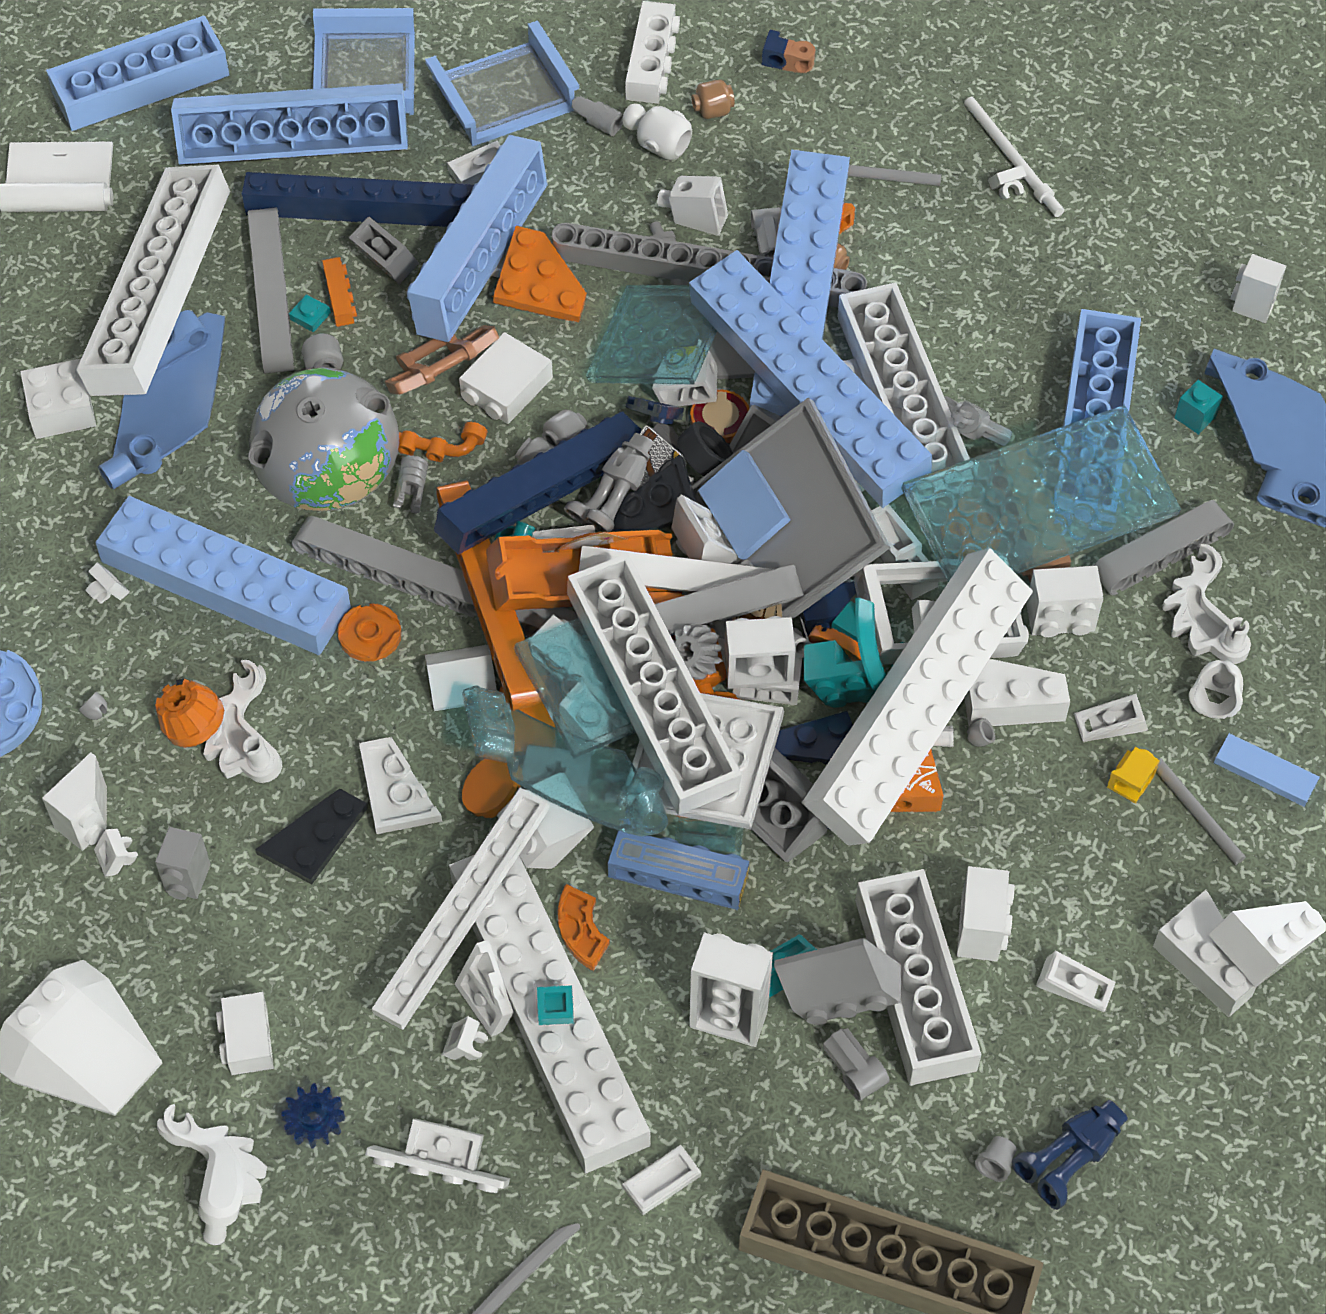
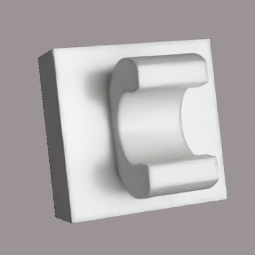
M1023 165L996 173L988 179L992 190L1001 187L999 195L1003 200L1010 198L1008 187H1012L1017 196L1024 193L1023 185L1019 181L1026 177Z
M98 562L88 571L96 581L92 582L85 591L93 599H97L100 604L109 599L111 594L121 600L130 592L109 570Z
M118 828L106 829L94 848L105 876L118 874L123 865H131L138 856L137 852H127L126 849L129 848L132 839L130 837H121Z
M468 1016L453 1023L442 1055L453 1060L463 1056L469 1060L481 1058L482 1053L473 1048V1041L484 1043L488 1039L486 1034L477 1031L480 1022Z

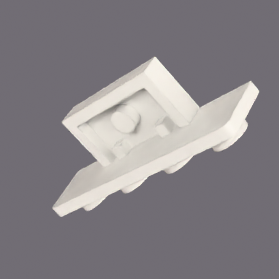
M417 1118L412 1121L405 1153L376 1145L367 1147L365 1153L366 1156L374 1157L373 1163L377 1165L394 1167L395 1163L407 1165L408 1172L428 1176L429 1171L443 1174V1181L454 1184H463L464 1180L476 1182L477 1189L491 1193H497L498 1188L504 1189L509 1185L510 1178L476 1170L484 1135Z

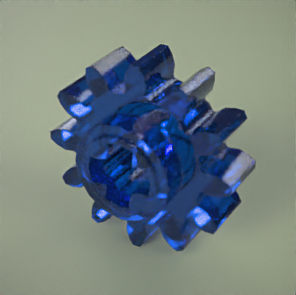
M316 1083L311 1085L310 1093H305L304 1089L298 1087L297 1094L299 1098L295 1100L292 1097H287L286 1103L290 1110L281 1111L283 1121L287 1122L284 1125L286 1135L294 1134L296 1145H300L305 1138L308 1139L311 1149L315 1148L316 1140L320 1138L323 1143L329 1145L328 1134L332 1132L333 1134L340 1135L341 1130L337 1122L346 1120L344 1111L340 1109L343 1105L341 1098H332V1091L329 1086L322 1093L318 1092ZM316 1112L318 1117L311 1120L308 1114Z

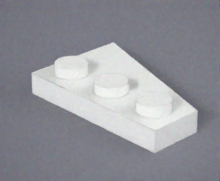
M392 737L359 743L376 834L442 822L440 812L430 801L426 790L416 779L410 765Z

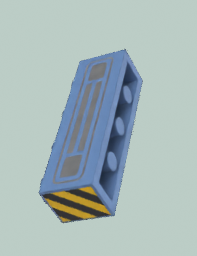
M619 828L608 860L609 878L738 910L749 874V861L743 860L742 857L736 854L724 855L712 852L704 846L696 845L692 847L680 844L672 838L663 837L660 839L648 836L636 829L624 830Z

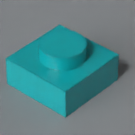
M306 294L289 313V319L314 333L331 314L330 306Z
M572 985L537 987L539 1025L574 1024Z

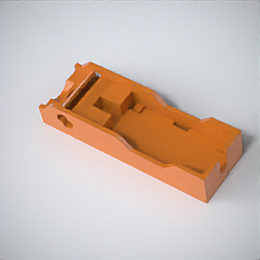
M660 530L605 532L626 538L627 540L594 546L671 557L673 555L670 545L672 533H664ZM603 532L587 533L573 538L535 539L531 536L498 537L486 549L496 611L573 607L567 595L568 576L579 572L581 548L558 549L574 540ZM646 587L648 593H649V592H670V593L683 594V593L680 592V591H671V590H663V589H655V588H647V587Z

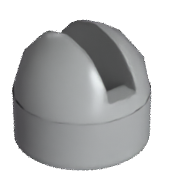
M96 691L79 711L90 720H98L102 718V713L106 714L107 702Z
M980 719L968 727L967 738L972 745L982 747L995 741V732L988 720Z

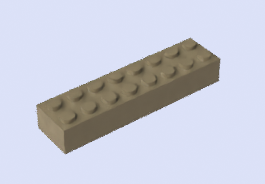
M762 1170L739 1239V1251L927 1314H1030L1044 1264L1042 1261L766 1170Z

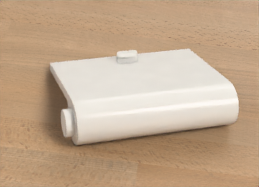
M113 142L10 143L6 183H0L1 211H107L108 205H113V191L110 188Z

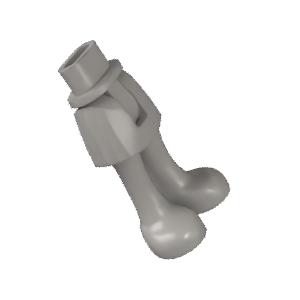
M635 433L629 442L624 441L622 444L623 448H618L602 468L604 474L594 495L586 503L569 501L564 507L565 512L584 526L594 525L595 530L598 532H611L614 527L615 515L629 489L636 491L641 483L650 458L648 452L654 442L650 438Z

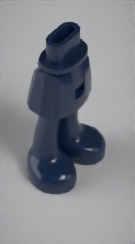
M1107 1100L1100 1107L1094 1105L1089 1110L1075 1115L1062 1124L1063 1133L1042 1150L1019 1153L1012 1160L1013 1169L1024 1182L1032 1184L1055 1159L1072 1148L1074 1152L1059 1167L1045 1175L1038 1183L1039 1196L1052 1209L1058 1210L1067 1202V1185L1071 1177L1088 1162H1099L1105 1156L1115 1138L1120 1134V1127L1128 1121V1118L1111 1100Z

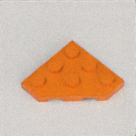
M515 226L493 296V303L558 319L579 322L587 293L544 232Z

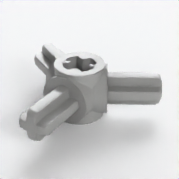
M948 396L944 397L951 412V418L954 419L953 425L957 427L960 434L973 440L983 436L1001 446H1005L1010 441L1012 431L990 420L988 411L966 400L958 403Z

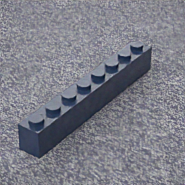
M246 172L242 198L246 216H248L249 210L277 207L279 218L364 222L369 216L376 223L448 227L449 223L453 222L458 215L462 203H465L469 198L474 184Z
M623 412L612 417H606L596 426L590 429H583L577 436L567 441L559 442L554 448L545 453H538L532 460L522 465L514 466L502 476L493 477L485 485L475 490L467 491L462 497L453 502L444 503L437 511L434 531L459 555L514 525L517 521L525 519L603 476L602 468L618 448H623L622 444L624 441L629 442L635 433L640 434L642 429Z

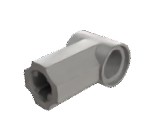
M848 1028L836 1031L823 1043V1049L843 1074L846 1087L849 1090L853 1089L855 1092L853 1096L856 1100H863L890 1082L888 1073L882 1063L875 1056L870 1057Z

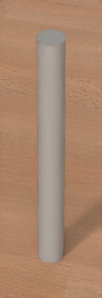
M849 165L848 176L935 186H940L941 174Z
M1160 758L1156 773L1235 865L1242 862L1246 856L1162 758Z

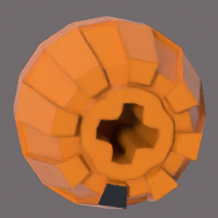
M179 679L176 680L175 685L170 686L168 684L161 690L163 695L161 698L156 699L155 704L161 731L174 745L183 748L197 746L207 741L217 732L223 721L225 710L222 701L209 687L192 680Z

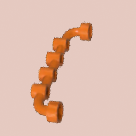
M466 422L461 433V438L464 442L459 445L448 444L442 438L433 437L426 439L419 437L412 431H403L402 433L399 432L398 452L412 456L415 449L427 451L425 455L427 459L442 462L445 455L461 457L473 451L476 445H483L488 431L479 423Z

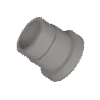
M1001 1136L993 1137L985 1152L980 1153L975 1161L977 1170L994 1181H1006L1011 1173L1010 1165L1017 1151L1016 1146L1007 1138Z

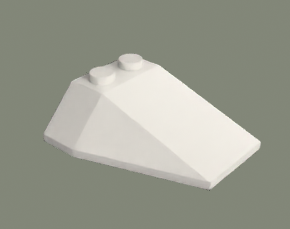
M85 960L53 970L4 1021L0 1030V1073L11 1082L114 1116L162 1064L161 1059L109 978Z

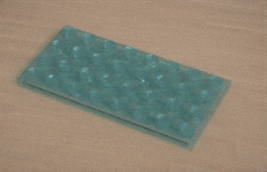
M1125 405L903 482L901 487L948 582L969 553L991 548L1018 574L1179 515L1182 510Z

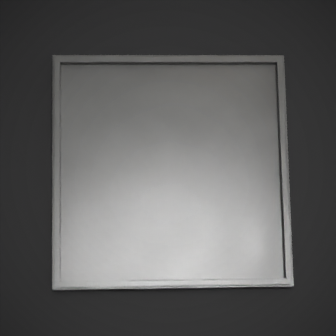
M806 398L692 485L697 503L709 509L698 489L742 450L749 452L791 519L747 558L754 567L777 569L788 565H795L804 596L782 603L783 618H795L891 548L814 401L810 398Z

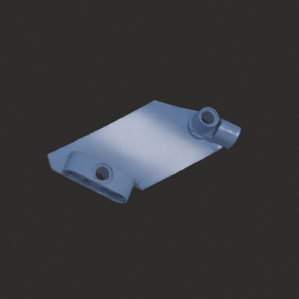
M191 310L180 312L147 393L124 395L113 458L98 466L102 478L112 490L140 473L151 474L160 469L164 457L186 444L208 427L219 372L225 316L206 312L197 317Z
M1214 349L1204 374L1220 379L1237 417L1254 463L1260 464L1261 468L1267 471L1256 497L1257 501L1267 508L1325 528L1326 403L1321 394L1269 370L1266 363L1259 358L1245 360ZM1246 374H1254L1259 379H1250ZM1305 496L1309 498L1311 503H1303L1298 497Z

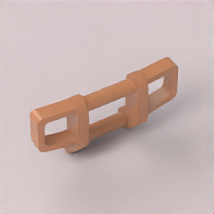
M483 325L462 339H457L455 335H453L450 342L431 339L408 353L403 352L397 355V362L405 372L386 380L385 384L390 393L398 395L419 386L428 385L435 381L434 377L464 360L470 361L477 357L478 353L498 340L499 335L494 326ZM443 346H446L452 353L429 367L415 363Z

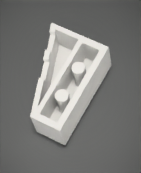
M993 659L987 661L964 697L969 726L980 719L988 720L992 726L1066 721L1070 706L1065 674Z
M1205 890L1159 930L1153 947L1229 1018L1253 996L1256 988L1208 935L1224 919L1208 891Z
M1305 901L1232 911L1208 935L1256 988L1326 931V923L1321 915Z

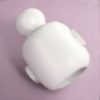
M635 103L630 104L626 108L622 117V123L627 129L637 130V139L643 148L666 160L679 158L687 149L692 138V126L679 111H671L665 107L656 106L646 112L641 105Z

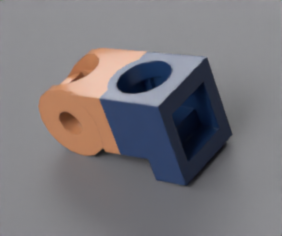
M769 30L763 47L761 65L797 73H806L814 67L816 49L808 41L795 42L794 40L780 38L779 31Z

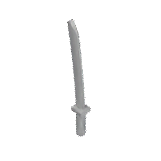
M580 1224L568 1225L554 1232L486 1298L473 1314H494L505 1300L536 1269L580 1229Z

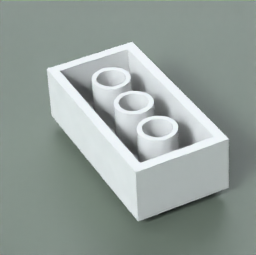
M704 933L691 969L690 1028L756 1047L768 1012L773 952L767 951L758 944L745 945L735 942L723 934L711 935Z

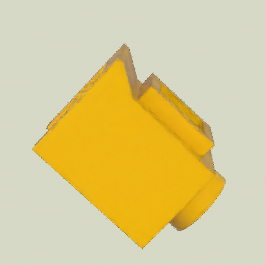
M1135 746L1132 752L1128 750L1116 766V770L1111 772L1107 788L1136 804L1154 778L1160 760L1155 758L1148 750L1139 749Z

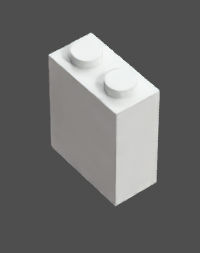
M504 332L459 378L461 396L468 404H476L484 409L492 419H500L509 424L553 378L552 360Z

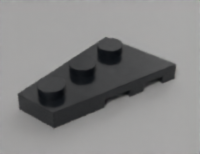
M680 454L660 473L656 472L652 475L649 481L637 491L631 492L624 497L615 515L614 527L611 532L659 530L672 525L676 501L681 494L697 503L684 459Z
M339 788L256 848V854L312 885L366 812L368 805L361 799Z

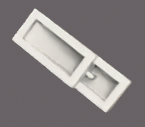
M889 504L884 508L879 506L871 510L891 547L880 555L885 564L929 561L922 553L921 542ZM938 582L904 583L900 585L911 600L937 588Z

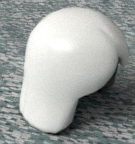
M1221 660L1209 662L1204 666L1189 692V701L1195 711L1216 719H1225L1226 717L1236 715L1243 704V677L1240 669L1229 661ZM1205 688L1229 695L1230 697L1220 704L1210 702Z

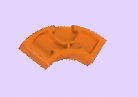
M566 884L558 906L560 933L570 953L581 964L594 971L609 946L610 939L600 933L593 922L592 913L596 904V898Z

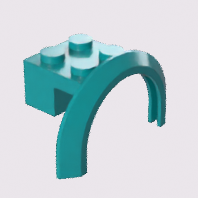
M855 598L856 633L861 660L852 661L835 640L804 645V681L825 705L843 707L846 703L851 702L868 703L886 677L877 648L875 610L872 601Z

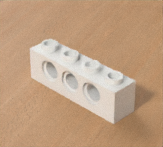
M642 2L625 82L626 100L659 104L661 94H666L668 77L664 76L665 73L670 74L672 57L669 56V53L675 52L676 36H673V33H678L680 26V16H675V4Z

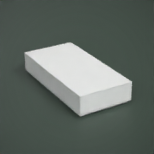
M679 1145L622 1183V1188L641 1214L644 1215L701 1177V1171L684 1148Z

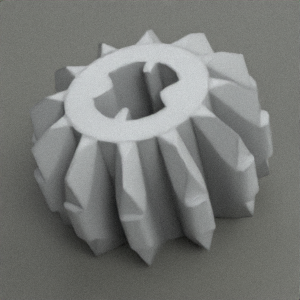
M696 624L684 625L683 630L674 631L676 640L673 641L694 680H702L706 678L707 674L716 673L715 664L723 662L718 657V652L724 647L716 644L720 635L711 632V628L706 625L697 626Z

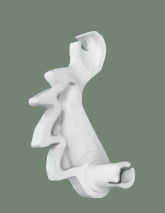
M1201 544L1197 557L1205 561H1198L1195 556H1191L1190 568L1192 574L1174 580L1172 590L1175 593L1164 600L1162 609L1164 611L1178 609L1172 623L1171 636L1174 638L1189 632L1188 648L1192 655L1198 656L1211 652L1222 661L1238 664L1247 658L1250 651L1251 642L1247 636L1249 623L1245 621L1243 627H1241L1243 618L1235 617L1230 620L1206 598V588L1220 572L1222 558L1213 547Z
M241 660L246 673L250 674L246 678H240L237 673H234V690L231 694L219 698L225 710L223 721L217 732L206 741L203 755L208 761L220 756L219 766L224 777L227 779L244 772L256 782H270L280 774L282 760L276 749L244 720V712L247 706L261 693L265 685L266 672L260 665L257 667L255 663L249 660Z
M175 1104L170 1105L164 1113L163 1120L158 1119L157 1130L169 1143L176 1146L191 1147L202 1153L206 1158L207 1168L198 1210L201 1220L206 1223L203 1232L204 1240L211 1245H220L225 1241L227 1226L236 1221L241 1205L259 1203L261 1201L262 1188L257 1179L265 1178L267 1166L257 1157L249 1154L253 1149L254 1141L252 1138L227 1136V1126L202 1129L197 1126L189 1113L185 1114L183 1122H174Z

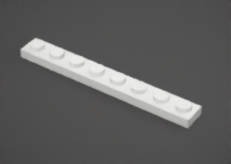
M521 787L519 788L372 1007L374 1015L402 1030L405 1028L550 809L548 801Z

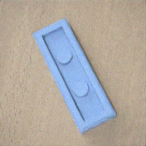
M1230 733L1214 761L1215 764L1305 807L1319 780V776Z

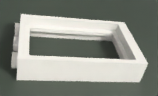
M1001 558L1007 564L1006 558ZM963 560L868 564L859 570L854 579L855 589L858 598L874 603L875 635L882 665L894 664L908 643L894 644L881 585L950 581ZM1021 611L1006 632V637L1002 638L990 658L1018 656L1027 644L1029 633L1027 627L1023 625Z

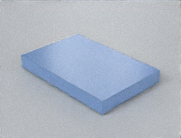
M745 450L737 454L698 489L732 548L742 560L750 557L791 520L753 458Z

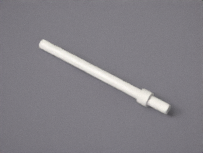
M974 97L967 98L964 102L965 106L1015 167L1023 165L1026 173L1024 179L1034 190V196L1041 204L1044 203L1055 217L1061 216L1064 213V208L1055 199L1054 191L1047 183H1042Z

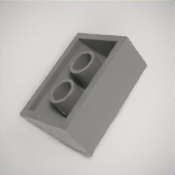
M774 747L751 829L785 862H789L821 838L828 828L802 804V801L814 784Z
M865 938L775 960L774 967L792 1011L805 1019L809 1024L822 1025L830 1019L839 1017L852 1018L860 1012L869 1010L881 1011L886 1009L887 1006L901 1003V964Z

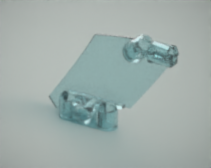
M478 685L463 690L462 696L476 756L507 763L512 781L572 813L628 834L643 837L660 833L667 827L668 818L662 798L659 795L664 785V780L658 772L647 767H641L636 770L623 750L584 740L554 728L520 710L511 711L509 703H506L503 692L481 688Z

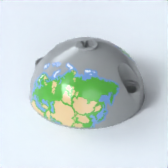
M335 368L306 369L281 380L262 399L250 426V451L248 458L260 483L271 495L280 501L305 510H339L363 500L374 492L387 478L398 453V424L388 397L380 393L363 378ZM377 409H384L382 413L374 412ZM269 458L266 464H259L263 459Z

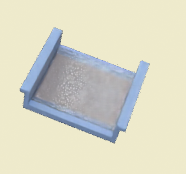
M413 8L313 9L315 31L313 89L403 83L405 113L414 115L415 32Z
M538 20L528 24V43L447 71H444L436 56L425 59V63L432 73L433 80L437 83L469 136L472 147L574 111L571 107L572 100L575 98L574 91L579 89V84Z

